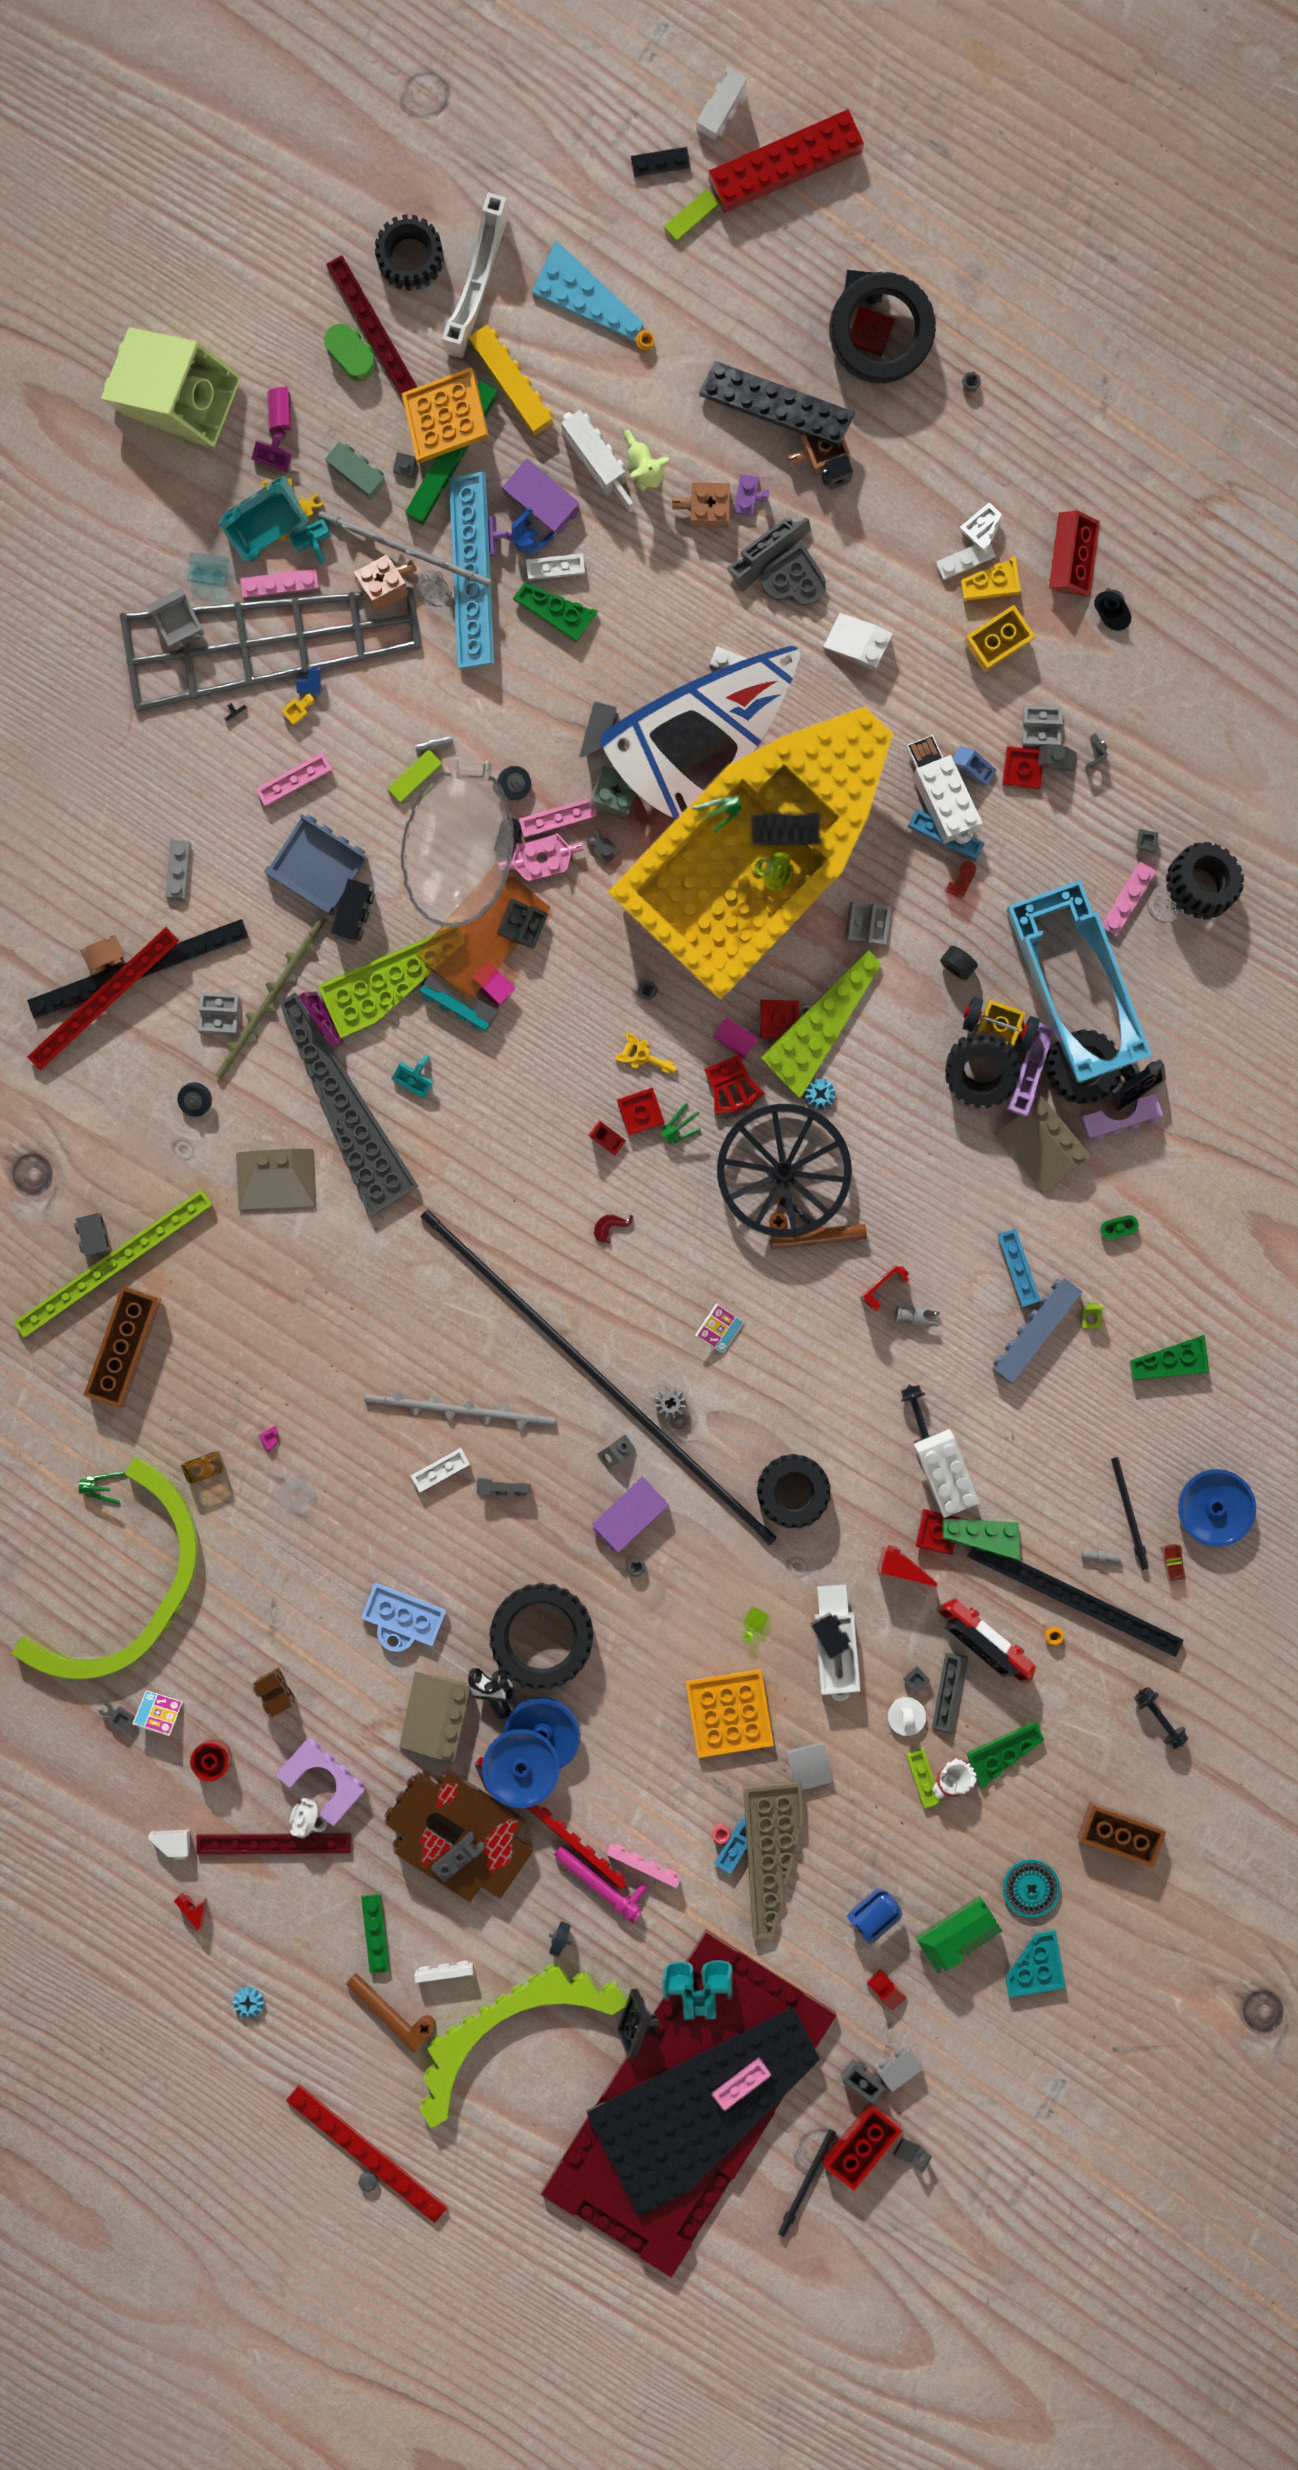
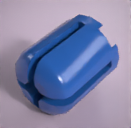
M879 1888L875 1889L849 1912L847 1918L871 1945L901 1920L902 1909L888 1891Z

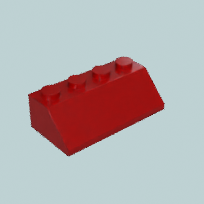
M1078 510L1059 512L1049 578L1050 589L1064 594L1090 596L1100 525L1099 520Z

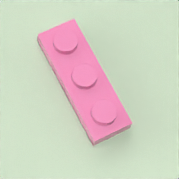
M758 2058L714 2091L713 2096L725 2111L771 2076V2073L760 2058Z

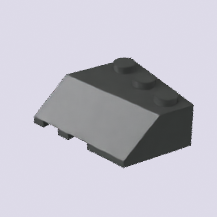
M594 701L579 757L583 758L602 747L601 735L603 732L619 722L620 717L619 713H617V707Z

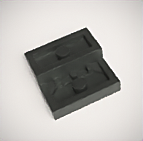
M512 898L507 905L496 934L534 949L548 913L534 906H527Z

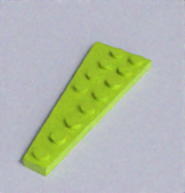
M866 950L760 1057L797 1098H800L805 1092L881 966V963L869 950Z

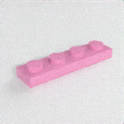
M316 569L240 578L243 599L319 590Z
M321 753L256 788V791L265 807L333 770L325 755Z
M590 798L519 818L524 838L596 818L598 817L596 809L588 807Z
M1141 861L1139 862L1102 922L1106 932L1117 937L1157 871Z
M615 1844V1846L609 1845L607 1855L677 1888L680 1878L675 1871L670 1869L665 1871L660 1868L658 1863L651 1860L647 1862L643 1860L641 1855L635 1852L630 1854L619 1844Z

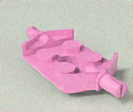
M556 833V835L521 844L517 843L513 860L500 864L502 872L511 869L516 870L528 882L567 872L571 855L584 850L582 843L573 846L568 845ZM541 853L546 854L548 860L543 864L537 861V856Z

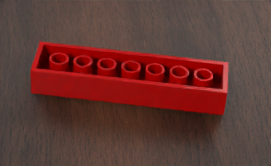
M849 109L709 170L708 180L723 213H727L862 153L864 142Z

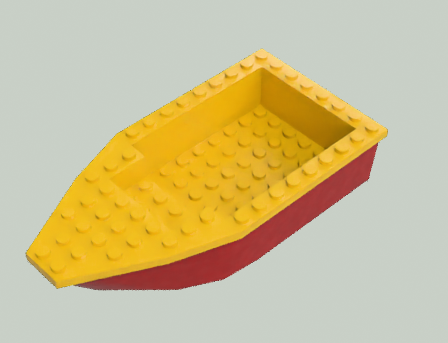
M862 707L784 735L729 764L608 891V894L721 1000L842 873L868 818L893 732L866 707ZM728 796L731 798L737 796L743 810L738 812L739 816L730 820L717 832H713V829L731 814L727 815L724 811L708 819L706 815L722 808V804L692 810L693 806L724 799ZM769 813L820 814V844L798 846L752 845V815ZM777 852H783L791 856L790 864L793 865L792 876L787 885L783 884L781 891H773L766 887L764 876L757 874L755 871V863L758 859H770ZM767 862L763 863L761 866V870L763 873L765 872Z

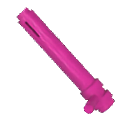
M560 1846L553 1855L556 1856L555 1859L614 1907L613 1910L615 1912L621 1913L627 1922H635L642 1912L636 1902L647 1890L643 1883L629 1898L617 1891L566 1847Z

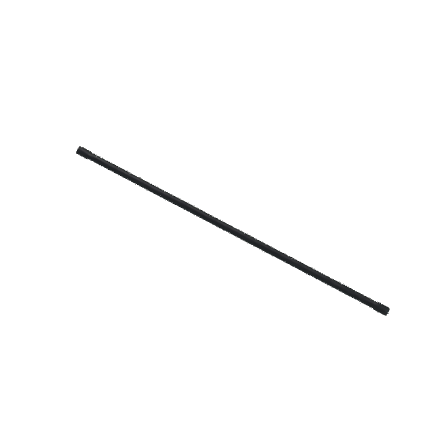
M429 1209L420 1216L421 1219L432 1229H435L754 1529L757 1535L769 1546L776 1540L777 1537L766 1526L762 1525L514 1292L446 1228Z

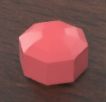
M724 1824L716 1825L712 1830L713 1840L718 1844L727 1843L731 1837L729 1827Z

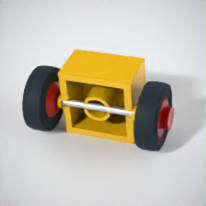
M977 997L972 998L969 1007L966 1006L963 1013L965 1019L962 1029L972 1032L976 1023L979 1022L975 1035H979V1031H985L987 1035L993 1032L996 1033L998 1038L1000 1036L1006 1038V1043H1011L1013 1046L1019 1034L1021 1038L1019 1048L1024 1051H1029L1033 1042L1037 1041L1040 1019L1030 1016L1026 1025L1022 1028L1021 1024L1026 1012L988 1000L982 1013L983 1000Z

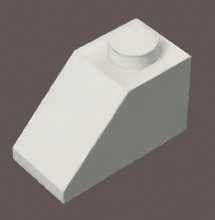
M190 1830L151 1831L148 1835V1839L167 1857H174V1860L186 1859L191 1853Z

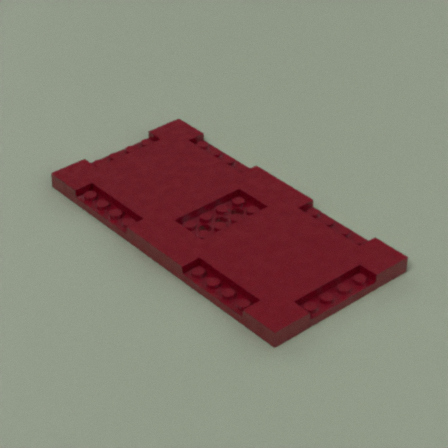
M706 1929L685 1961L693 1966L694 1991L704 1990L702 1968L706 1963L725 1961L732 1966L731 1998L728 1999V1993H716V2018L705 2019V2015H695V2019L692 2020L684 2019L682 1994H669L667 2001L663 1997L653 2012L658 2019L657 2030H646V2035L643 2038L641 2050H639L637 2058L629 2059L627 2055L625 2056L595 2106L793 2005L814 2047L817 2048L836 2018V2011ZM782 2099L691 2191L638 2217L589 2117L586 2118L541 2190V2195L573 2216L576 2214L637 2253L639 2258L672 2278L731 2180H734L773 2118L775 2110Z

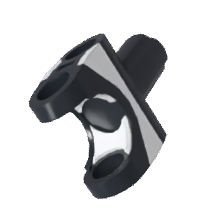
M472 1668L468 1675V1683L473 1696L476 1699L488 1700L497 1719L508 1717L511 1712L508 1703L514 1698V1688L506 1673L496 1670L491 1679L481 1669Z

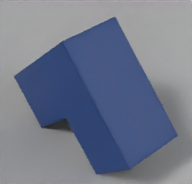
M309 667L308 679H297V693L321 694V667Z

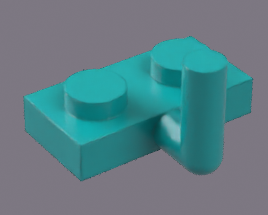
M323 519L307 526L300 532L296 531L289 535L297 553L312 547L320 564L326 562L318 543L331 537V534Z
M424 1055L414 1069L400 1062L391 1079L424 1099L434 1082L421 1073L424 1066L430 1061V1057Z

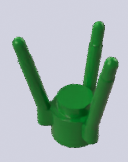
M728 796L724 799L693 806L692 810L722 804V808L706 815L708 819L724 811L727 815L731 814L713 829V832H717L730 820L739 816L738 812L743 810L737 796L732 798Z
M687 1103L663 1127L664 1130L661 1134L669 1144L672 1142L676 1144L680 1140L701 1131L700 1128H697L679 1136L681 1134L679 1130L700 1114L698 1111L677 1127L675 1125L672 1126L687 1108Z
M126 1471L87 1476V1479H80L79 1493L86 1494V1497L120 1504L119 1500L95 1494L97 1491L109 1492L110 1488L98 1487L97 1482L94 1480L125 1475Z

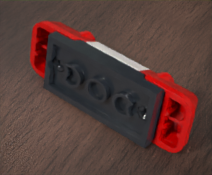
M955 1598L937 1607V1612L949 1621L944 1628L1002 1677L1013 1675L1023 1683H1029L1033 1680L1036 1666L1023 1655L1024 1650L1018 1645L1013 1647L978 1617L980 1613L972 1607L968 1609Z

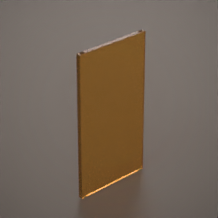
M497 864L416 956L470 1001L519 945L496 934L510 899L513 898L527 906H534L546 913L551 907L508 871L502 872L500 864Z

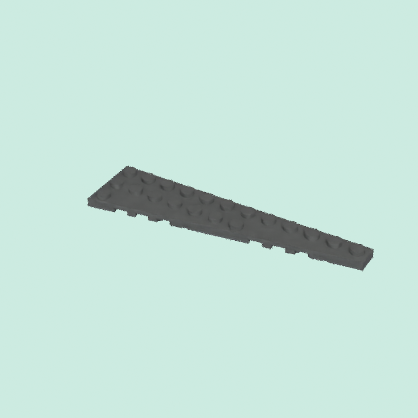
M293 993L279 1002L306 1064L339 1146L342 1149L367 1212L372 1217L419 1186L333 1050L325 1041L324 1036L298 995Z

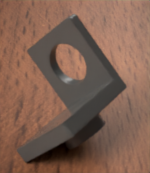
M1096 733L1090 737V740L1100 757L1085 766L1086 770L1108 757L1107 746L1102 739H1099Z
M623 1435L597 1455L606 1468L610 1469L636 1449L628 1437ZM605 1454L611 1457L612 1462L606 1460Z
M901 2138L893 2153L895 2157L911 2162L922 2173L932 2158V2155L920 2144L905 2138ZM922 2154H924L925 2160L923 2164L920 2165L919 2157Z

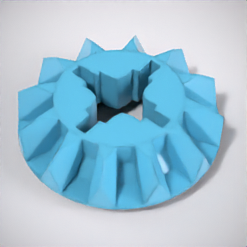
M816 1079L810 1082L805 1090L806 1101L815 1109L828 1108L835 1100V1089L832 1083L825 1079ZM814 1088L818 1089L819 1091H821L822 1089L824 1090L826 1088L824 1096L827 1100L821 1097L819 1099L814 1100V1098H816L817 1092Z
M253 1987L240 1989L234 1996V2011L240 2017L247 2019L256 2017L264 2006V1998L261 1992ZM248 1995L250 2002L254 2003L250 2006L249 2010L246 2004L242 2003L246 2001Z

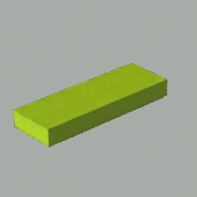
M706 189L664 225V229L678 242L715 210L720 203Z
M427 750L387 789L402 803L442 765V762L430 750Z
M924 1747L905 1753L923 1808L927 1809L942 1804L941 1799L936 1798L933 1791L935 1780Z

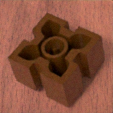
M279 1667L259 1677L253 1683L255 1685L253 1690L256 1696H262L265 1702L262 1704L263 1709L271 1717L292 1707L297 1701Z

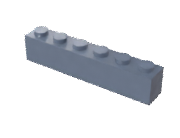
M1066 1278L1056 1279L1051 1286L1053 1289L1049 1295L1045 1294L1039 1302L1041 1306L1038 1310L1034 1309L1029 1314L1028 1323L1020 1326L1016 1332L1018 1336L1015 1340H1010L1004 1348L1006 1349L1005 1353L1002 1356L998 1355L994 1360L993 1364L995 1366L992 1369L1010 1383H1014L1083 1291Z

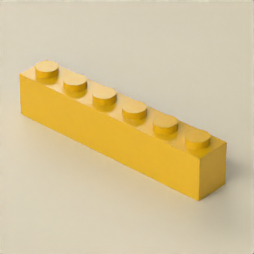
M485 325L469 336V344L532 435L535 437L553 424V413L548 406H543L540 394L532 390L530 387L532 383L529 378L521 374L519 371L521 367L515 359L512 361L509 357L510 351L505 344L501 345L498 341L499 335L495 329H490L488 325Z

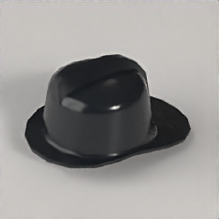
M1107 588L1094 599L1095 609L1108 628L1114 631H1121L1130 625L1132 619L1131 612L1125 602L1124 595L1120 591Z

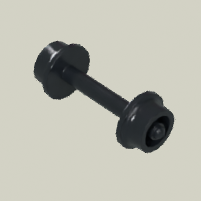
M909 1384L906 1389L901 1390V1402L909 1400L911 1402L922 1437L913 1441L917 1443L934 1435L929 1436L917 1399L926 1394L922 1392L920 1385L912 1386Z
M1150 1687L1139 1690V1693L1134 1697L1137 1708L1143 1709L1148 1706L1169 1734L1163 1742L1169 1744L1173 1750L1183 1746L1188 1740V1736L1185 1733L1186 1729L1185 1727H1180L1175 1730L1153 1702L1158 1697V1692H1154Z

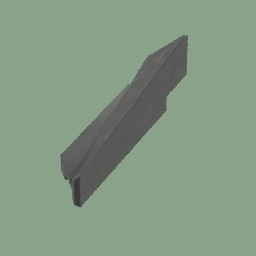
M791 518L783 519L740 551L743 559L728 566L727 570L741 591H745L763 574L764 569L771 562L788 552L811 530L808 518L795 522Z

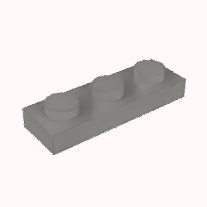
M170 840L166 898L186 899L190 841Z

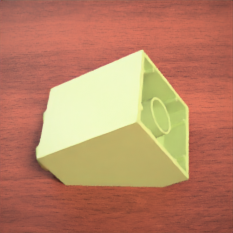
M129 327L124 341L118 348V356L111 374L105 381L101 399L124 416L194 443L215 447L242 376L197 341Z

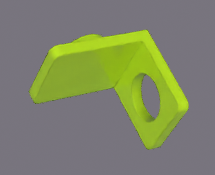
M1088 1303V1306H1082V1328H1101V1309H1105V1307L1099 1306V1303ZM1090 1313H1094L1097 1316L1096 1323L1092 1325L1086 1321V1317Z

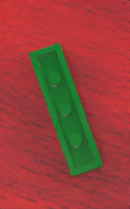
M381 1893L362 1895L361 1901L370 1974L388 1972L390 1969Z

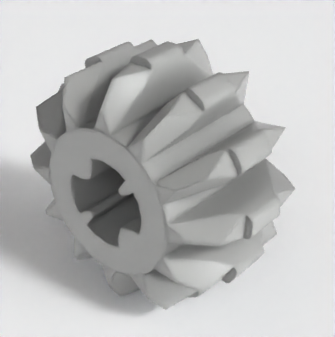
M665 1387L667 1394L660 1390L658 1393L662 1396V1399L655 1397V1400L660 1401L661 1404H656L654 1407H662L658 1412L659 1415L666 1411V1419H668L669 1413H672V1418L675 1419V1411L679 1415L683 1414L678 1409L679 1407L686 1409V1405L680 1404V1402L686 1401V1397L679 1399V1396L683 1394L682 1391H679L676 1395V1387H673L672 1393H669V1388ZM670 1397L674 1398L673 1402L676 1401V1405H672L671 1408L666 1407L665 1400H669Z

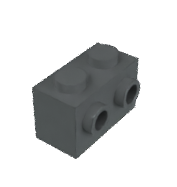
M102 1213L76 1218L77 1223H74L76 1234L80 1235L79 1249L81 1253H84V1256L110 1251Z
M852 2059L841 2073L842 2080L874 2104L885 2089L882 2082L883 2079L875 2072L873 2074L867 2070L868 2067L862 2061L856 2062Z

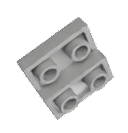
M824 1742L786 1751L794 1782H801L802 1790L834 1782Z

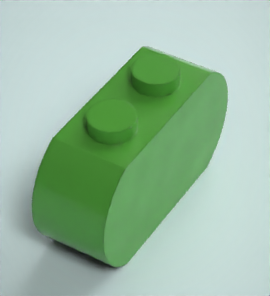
M347 324L333 325L328 329L324 337L327 352L351 380H366L375 369V360L372 354L374 350L368 343L364 344L360 340L362 337L355 328L352 330Z

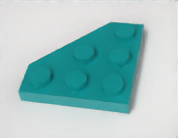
M1055 1929L1036 1932L1005 1976L1009 1998L1066 1988Z

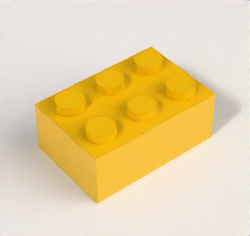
M1015 605L967 635L964 643L985 673L1031 643L1035 635Z

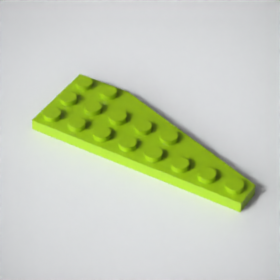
M454 925L317 985L340 1038L342 1039L376 1024L430 975L431 971L434 972L463 946L466 941L459 925Z

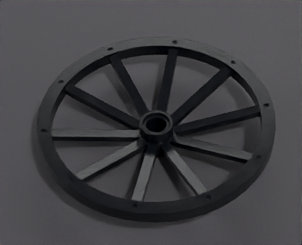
M795 1104L768 1105L744 1116L727 1134L722 1143L717 1162L718 1186L722 1198L732 1214L748 1228L767 1236L779 1238L802 1236L819 1229L830 1221L846 1199L852 1176L850 1153L844 1138L837 1128L818 1112ZM778 1113H794L808 1117L787 1161H785ZM772 1114L779 1162L745 1128L749 1123L760 1117ZM813 1120L825 1128L835 1140V1142L792 1164ZM741 1132L774 1167L727 1159L728 1150L738 1133ZM837 1147L840 1150L844 1176L795 1171ZM725 1165L772 1173V1175L730 1194L725 1179ZM781 1168H786L789 1170V1175L783 1177L778 1171ZM794 1177L842 1183V1188L836 1201L828 1210ZM776 1180L755 1221L746 1216L733 1201ZM789 1182L824 1215L808 1225L797 1228ZM781 1183H783L791 1229H777L761 1224Z

